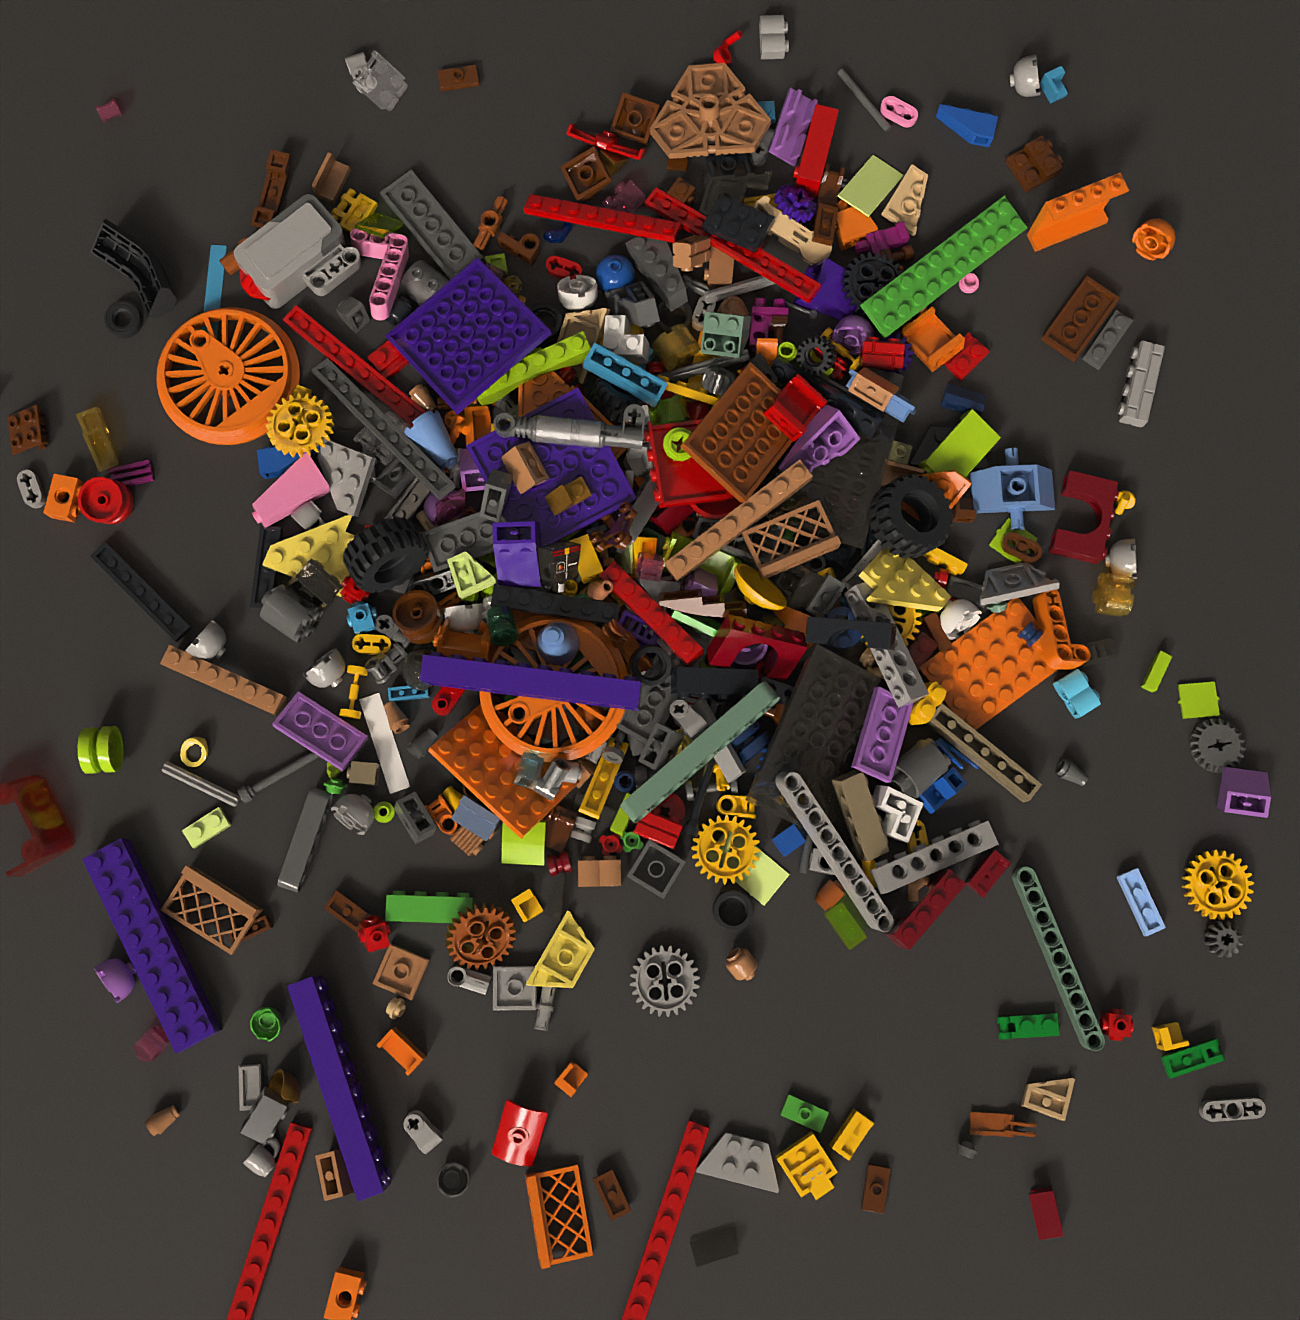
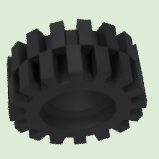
M813 335L799 345V350L796 354L799 355L797 362L801 361L800 368L804 366V371L806 373L810 371V375L815 373L820 375L830 369L836 361L834 357L837 355V351L834 352L835 345L831 346L830 344L832 342L831 339L827 341L826 336ZM812 348H819L823 352V360L821 362L812 360L810 356Z

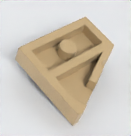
M1069 1078L1026 1084L1021 1106L1065 1121L1075 1079Z

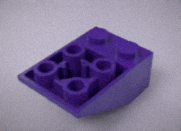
M539 522L492 523L498 585L541 587Z

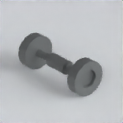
M618 729L614 740L615 746L605 747L602 754L605 760L614 764L622 763L624 753L618 747L622 745L626 733Z
M691 780L685 781L687 802L694 801L693 792H698L699 788H692ZM737 780L730 782L731 795H738ZM711 783L708 784L706 793L719 791L717 790V784Z

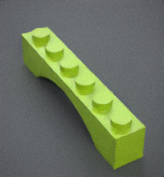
M584 332L577 333L523 358L477 397V400L482 406L490 405L504 398L515 388L533 378L557 369L583 363L591 349Z

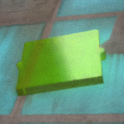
M376 212L355 224L356 229L381 238L386 237L403 226V222Z

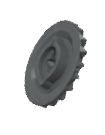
M1221 718L1209 719L1200 723L1192 732L1190 750L1194 760L1202 768L1210 772L1222 773L1223 766L1235 768L1240 764L1246 749L1244 747L1245 740L1242 738V732L1236 728V725ZM1216 740L1219 743H1228V745L1221 747L1220 751L1218 748H1208V746L1216 744Z

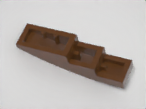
M702 589L662 592L659 594V604L661 606L680 612L711 617H727L728 614L747 617L746 600L725 602L724 595L703 596Z

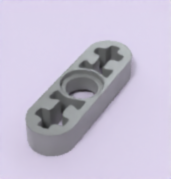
M1254 1097L1205 1100L1199 1106L1201 1117L1211 1122L1258 1119L1266 1111L1263 1101ZM1235 1103L1237 1113L1230 1116L1227 1112V1107L1229 1104ZM1253 1103L1258 1105V1109L1254 1111L1244 1110L1243 1107H1251ZM1211 1106L1212 1108L1220 1109L1221 1113L1212 1112L1210 1115L1206 1113V1110H1209Z

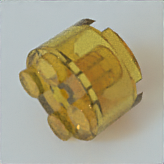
M684 324L671 327L672 332L669 334L666 332L662 333L652 345L655 354L667 371L677 366L679 368L686 366L690 362L688 359L701 350L699 344Z
M1100 573L1097 591L1094 590L1092 594V603H1096V613L1117 617L1128 615L1134 601V595L1131 594V588H1135L1133 577Z

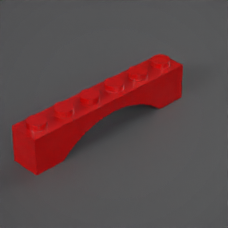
M615 561L599 575L601 581L608 580L613 584L611 593L635 612L686 667H691L704 655L703 648Z

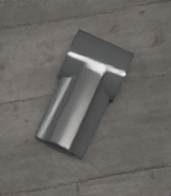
M555 758L545 775L543 774L534 791L552 801L571 768L568 762L562 758Z

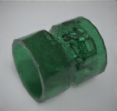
M496 606L488 610L485 618L492 643L497 646H507L514 643L518 639L519 634L512 610L507 606Z

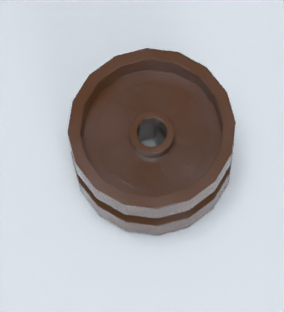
M409 591L396 601L393 608V619L397 627L401 630L404 637L412 643L426 644L433 641L435 634H438L439 626L443 625L445 621L442 609L434 596L427 591Z

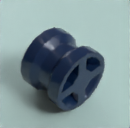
M1030 621L1017 636L1020 639H1024L1026 645L1031 647L1043 635L1044 631L1037 629L1035 623Z

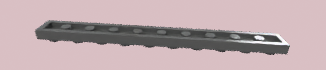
M328 358L312 369L313 374L438 500H441L456 488L454 483Z

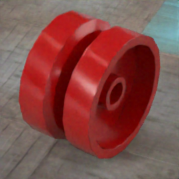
M94 477L86 481L80 488L78 506L82 514L89 520L109 525L119 524L125 521L131 514L134 499L130 489L124 483L106 477Z

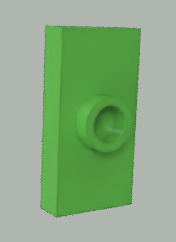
M790 1094L787 1095L780 1112L781 1116L821 1133L829 1114L828 1111Z

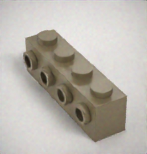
M852 770L832 779L858 859L870 861L889 852L888 839L883 833L882 821L876 812L875 800L870 794L866 775L862 771Z

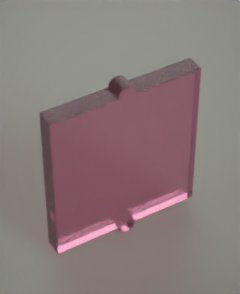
M463 488L453 494H449L446 498L436 503V527L443 525L465 510V490Z

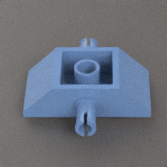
M1012 448L1005 449L1006 466H994L970 473V480L972 481V508L976 510V513L1008 512L1011 517V530L1015 531L1017 528V531L1025 529L1023 511L1055 510L1052 470L1040 465H1019L1018 448H1013V451Z

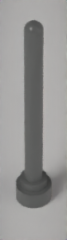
M310 752L252 786L244 785L238 788L237 792L246 804L253 800V797L256 796L255 793L319 758V756Z

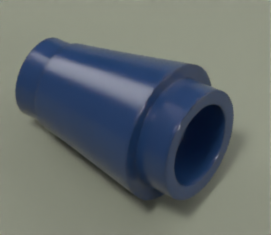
M621 771L615 776L614 784L619 791L628 792L635 785V777L629 771ZM626 776V781L621 783L619 780Z

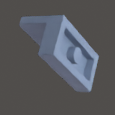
M463 795L459 801L460 805L451 819L487 841L501 819Z

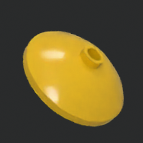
M737 564L734 568V577L740 591L745 595L744 599L748 603L771 610H782L787 605L786 598L768 578L761 581L758 574L759 571L746 564Z

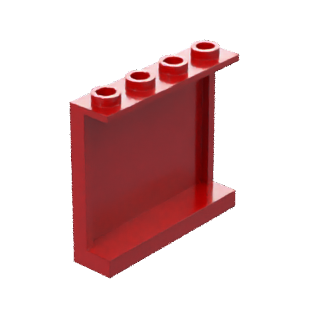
M701 420L653 426L651 421H648L647 428L644 429V440L649 443L647 459L648 462L652 461L653 469H650L651 481H655L656 489H653L654 501L658 502L659 508L734 499V496L692 457L683 462L674 461L666 455L663 448L664 438L670 430L685 428L692 432ZM683 437L678 442H672L677 446L676 452L681 449Z

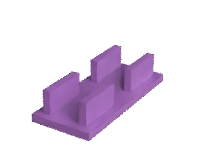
M789 88L768 152L794 167L801 154L807 136L806 132L818 100H810L801 94L802 90L800 89L796 91Z

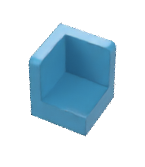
M1062 66L1045 73L1039 84L1050 104L1066 97L1068 94L1061 82L1065 74Z

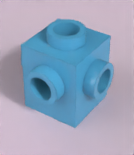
M364 601L352 604L353 607L348 609L349 615H346L349 627H353L354 633L358 635L377 630L375 627V621L378 618L376 608Z

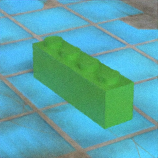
M393 891V895H387L385 921L453 923L452 918H460L458 915L459 911L465 914L466 907L470 910L474 909L475 898H470V893H457V897H448L449 892H436L435 896H427V892L414 891V896L406 895V891Z

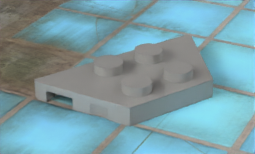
M1027 562L986 570L982 595H980V605L1059 589V581L1057 579L1051 581L1045 577V572L1035 569Z
M725 1132L718 1143L708 1152V1155L701 1164L696 1167L697 1173L775 1193L779 1192L768 1142Z

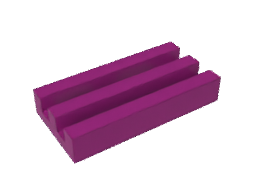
M150 460L109 468L110 479L113 480L149 474V476L123 481L122 483L127 487L155 481Z

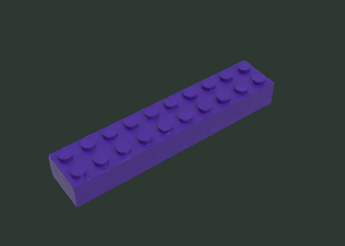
M430 652V655H423L419 681L427 685L640 711L643 685L638 681L637 677L625 676L623 680L617 679L614 674L603 673V677H599L591 671H581V674H575L572 669L559 668V671H553L551 667L538 665V668L535 669L529 666V664L518 662L516 666H511L507 661L494 660V663H489L485 658L473 657V661L464 658L465 656L454 654L451 655V658H446L447 656L438 652Z
M120 838L83 858V863L175 1054L183 1052L222 1031L166 913L161 911L162 905L130 839Z
M321 974L288 985L287 988L357 1201L359 1202L383 1193L391 1184V1171L389 1167H385L383 1161L385 1159L382 1146H378L376 1137H378L377 1129L374 1124L371 1125L369 1116H371L370 1108L367 1103L364 1104L362 1095H364L363 1087L360 1082L357 1083L355 1077L357 1073L356 1066L349 1059L348 1053L350 1048L346 1040L343 1041L341 1035L343 1027L339 1019L336 1020L334 1014L336 1006L332 998L329 999L327 990H329L328 982Z

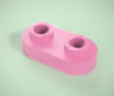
M894 96L884 98L881 103L880 112L884 117L903 127H912L916 123L918 112L913 106Z

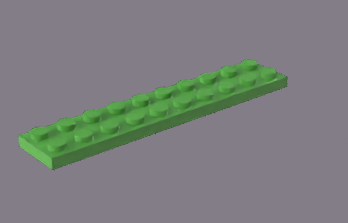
M1003 196L860 306L883 338H886L1027 229V226L1007 198Z

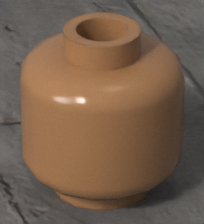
M735 948L727 955L726 967L736 980H750L756 975L755 970L758 963L748 949Z

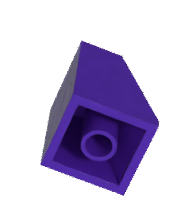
M828 258L807 267L805 275L820 283L821 289L810 303L797 296L793 303L810 310H816L818 313L837 320L856 313L855 305L848 306L851 300L844 299L848 293L841 291L846 286L841 283L843 278H845L843 276L845 268Z

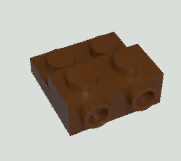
M1043 136L1027 143L1022 150L1007 157L1005 160L1025 193L1058 176L1063 169L1061 156H1055L1052 151L1051 141L1049 139L1045 140Z

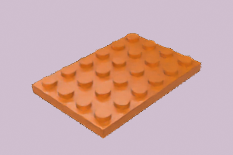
M1014 598L1009 601L1004 611L991 614L951 643L952 647L939 652L918 667V670L928 683L936 681L946 690V696L943 700L946 707L975 730L1058 669L1050 668L1046 664L1040 638L1029 647L1024 639H1020L1017 636L1030 621H1033L1038 629L1036 619L1020 598Z
M481 704L436 741L428 750L521 839L578 784L577 781L576 783L562 782V786L552 801L535 792L534 788L542 775H545L551 762L536 761L524 757L507 747L490 728ZM498 710L503 722L509 719L503 712ZM514 722L507 727L516 736L520 732ZM525 733L522 740L534 745L535 742Z

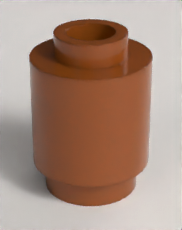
M829 879L816 893L817 896L814 900L825 911L829 908L832 909L845 895L842 892L844 887L837 880L832 882Z

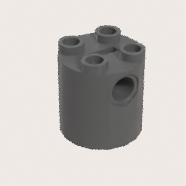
M286 584L269 590L261 601L263 607L260 612V618L296 643H299L304 636L309 638L315 630L313 625L323 615V611Z
M931 738L918 740L911 749L898 757L891 785L895 790L911 798H918L941 775L947 773L951 761L937 749L936 743Z

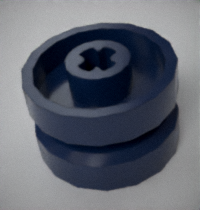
M758 719L730 743L734 750L739 747L740 750L736 754L742 765L774 740L767 730L755 737L754 734L762 725Z

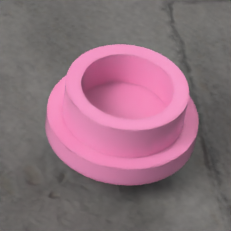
M969 273L959 281V287L965 293H973L979 286V280L973 273Z

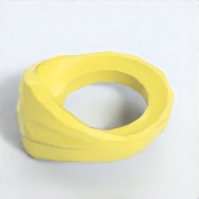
M191 737L184 741L180 756L186 766L197 767L207 759L209 751L205 738ZM194 744L202 747V755L197 762H191L187 758V750Z

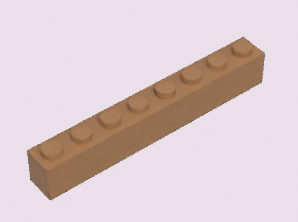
M798 460L752 495L747 502H743L664 563L665 567L678 583L741 535L743 531H746L812 480V474L802 461Z

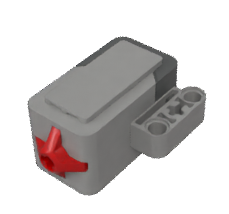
M311 194L302 196L239 244L234 250V257L240 268V284L250 297L264 300L273 309L282 307L307 286L316 295L324 296L361 267V258L358 250L354 247L346 246L339 223L319 200ZM349 257L356 258V260L353 262L347 261ZM318 281L325 282L323 286H315Z

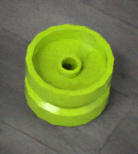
M104 726L99 730L97 727L83 728L80 731L77 748L82 771L85 774L100 773L102 770L105 773L119 772L124 759V744L119 728L117 726Z

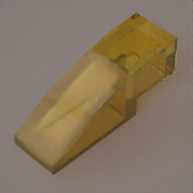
M93 407L76 414L84 432L82 433L98 471L101 472L119 465L110 433L100 409Z

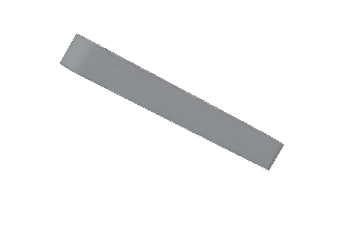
M795 772L779 773L776 777L778 789L867 924L872 929L878 931H890L894 926L893 916L801 776ZM788 777L791 778V785L789 787L786 784ZM800 794L803 797V801L801 804H799L798 797ZM813 812L814 820L811 822L810 814ZM823 830H825L826 836L824 839H822L821 833ZM836 847V848H837V854H836V856L834 857V856H833V850H834V848ZM848 865L849 870L845 874L844 869L845 866ZM859 882V883H860V888H859V890L857 891V890H856V885H857V883ZM871 900V906L868 908V901ZM882 917V924L879 925V919Z

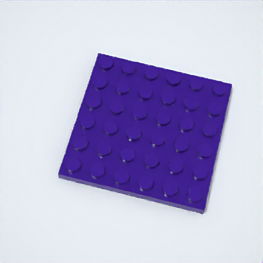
M477 257L385 335V337L458 415L552 333Z
M578 387L522 416V419L527 417V420L535 415L596 421ZM508 423L500 427V429L507 430L511 424ZM496 431L466 445L486 483L492 469L509 474L501 457L514 446L530 442L549 479L544 483L533 486L523 494L519 493L512 480L503 517L506 522H539L540 550L543 545H552L615 512L622 502L627 500L629 503H632L637 499L609 446L596 448L578 446V443L577 446H573V443L572 445L534 442L528 436L526 438H522V435L517 437L516 434L515 437L502 438L497 435ZM582 477L592 496L554 516L545 496L563 484L565 486Z

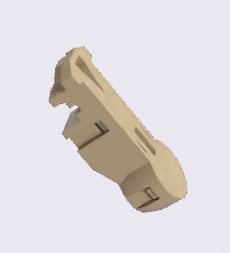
M765 195L756 201L753 208L775 216V222L768 235L772 236L774 234L777 236L780 243L798 252L801 259L810 265L830 256L832 245L828 246L812 242L813 231H810L793 219L790 220L787 215H783L780 210L770 205L769 201L771 198Z

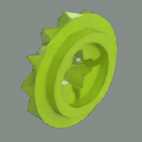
M685 428L670 430L663 442L666 455L674 461L682 462L691 458L682 448L676 452L677 446L672 443L678 442L681 437H683V443L691 432Z

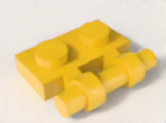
M349 188L347 193H343L340 198L341 202L337 208H333L331 211V215L336 221L342 220L339 225L342 230L349 234L355 228H364L378 207L376 201L361 193L356 199L353 198L356 192ZM347 206H351L348 212L344 213Z

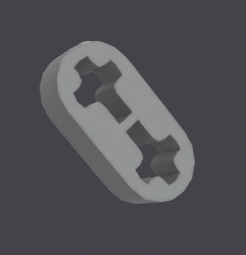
M704 296L698 300L692 316V327L697 331H703L704 320L702 322L698 321H700L701 317L705 316V312H715L716 302L708 304L707 310L704 309V306L707 304L704 301Z
M30 470L21 471L17 476V483L24 502L35 509L42 507L45 504L46 498L38 476ZM27 476L32 478L29 480L31 486L24 482L27 480ZM32 492L39 496L36 498V502L31 501L33 499Z

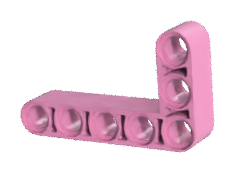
M355 228L350 232L351 245L358 250L360 256L383 259L369 301L372 317L376 320H385L390 315L409 258L408 239L402 234Z

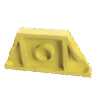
M567 910L527 980L526 985L573 988L595 948L586 938L570 911Z

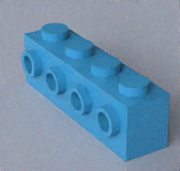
M595 342L584 360V369L653 407H656L668 385L662 378L648 373L641 366L630 363L623 356L616 355L605 346L598 345Z

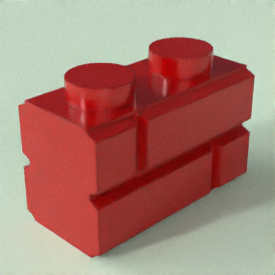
M867 337V340L861 342L859 367L901 370L904 362L905 343H899V339H887V342H881L877 337Z
M653 809L638 821L634 834L674 849L683 827L680 824V819L671 815L665 818L660 816L661 811Z

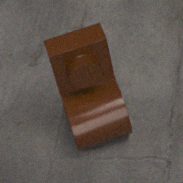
M503 232L497 237L500 248L530 266L534 265L541 253L540 241L535 234H525L519 242L513 235H506ZM530 244L535 245L534 248H527V246Z

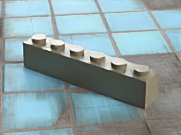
M943 703L936 707L933 718L926 723L929 727L1024 803L1031 800L1042 786L1039 781Z

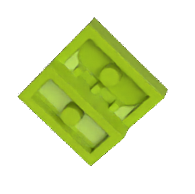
M541 820L522 839L503 822L502 863L544 865L546 820Z

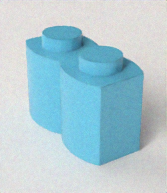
M1079 669L1070 672L1053 683L1055 690L1075 719L1082 717L1101 705L1098 692L1089 687L1087 675L1083 671L1080 672Z

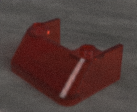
M30 775L0 784V805H8L15 801L33 837L25 842L21 848V855L25 862L7 871L6 875L9 877H22L71 850L75 844V837L46 780L38 775Z

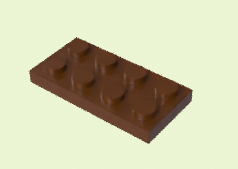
M1086 276L1041 338V341L1072 362H1075L1120 297Z

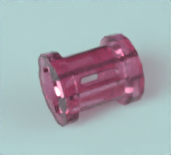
M111 99V102L105 105L95 106L103 123H107V120L113 117L123 116L115 99Z

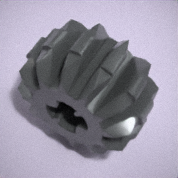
M710 366L703 374L701 384L705 390H709V393L722 396L737 377L730 370H726L723 367Z
M1216 921L1215 926H1208L1211 933L1204 934V936L1209 937V940L1205 941L1204 944L1211 945L1210 953L1216 952L1217 957L1225 955L1230 958L1232 957V952H1239L1237 946H1242L1243 943L1238 941V938H1241L1243 935L1236 933L1238 930L1237 926H1231L1229 921H1224V923ZM1222 936L1226 938L1225 942L1221 941Z

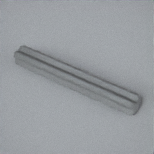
M758 276L707 291L703 294L704 301L710 304L731 296L771 286L775 283L763 276Z
M166 762L162 767V772L231 806H237L240 801V796L170 762Z

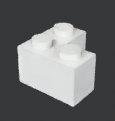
M626 315L605 316L603 346L612 353L623 356L630 363H648L649 342L644 334L630 335L631 324Z
M876 785L872 795L875 800L874 806L886 812L881 825L883 833L896 841L908 843L923 803L891 787Z

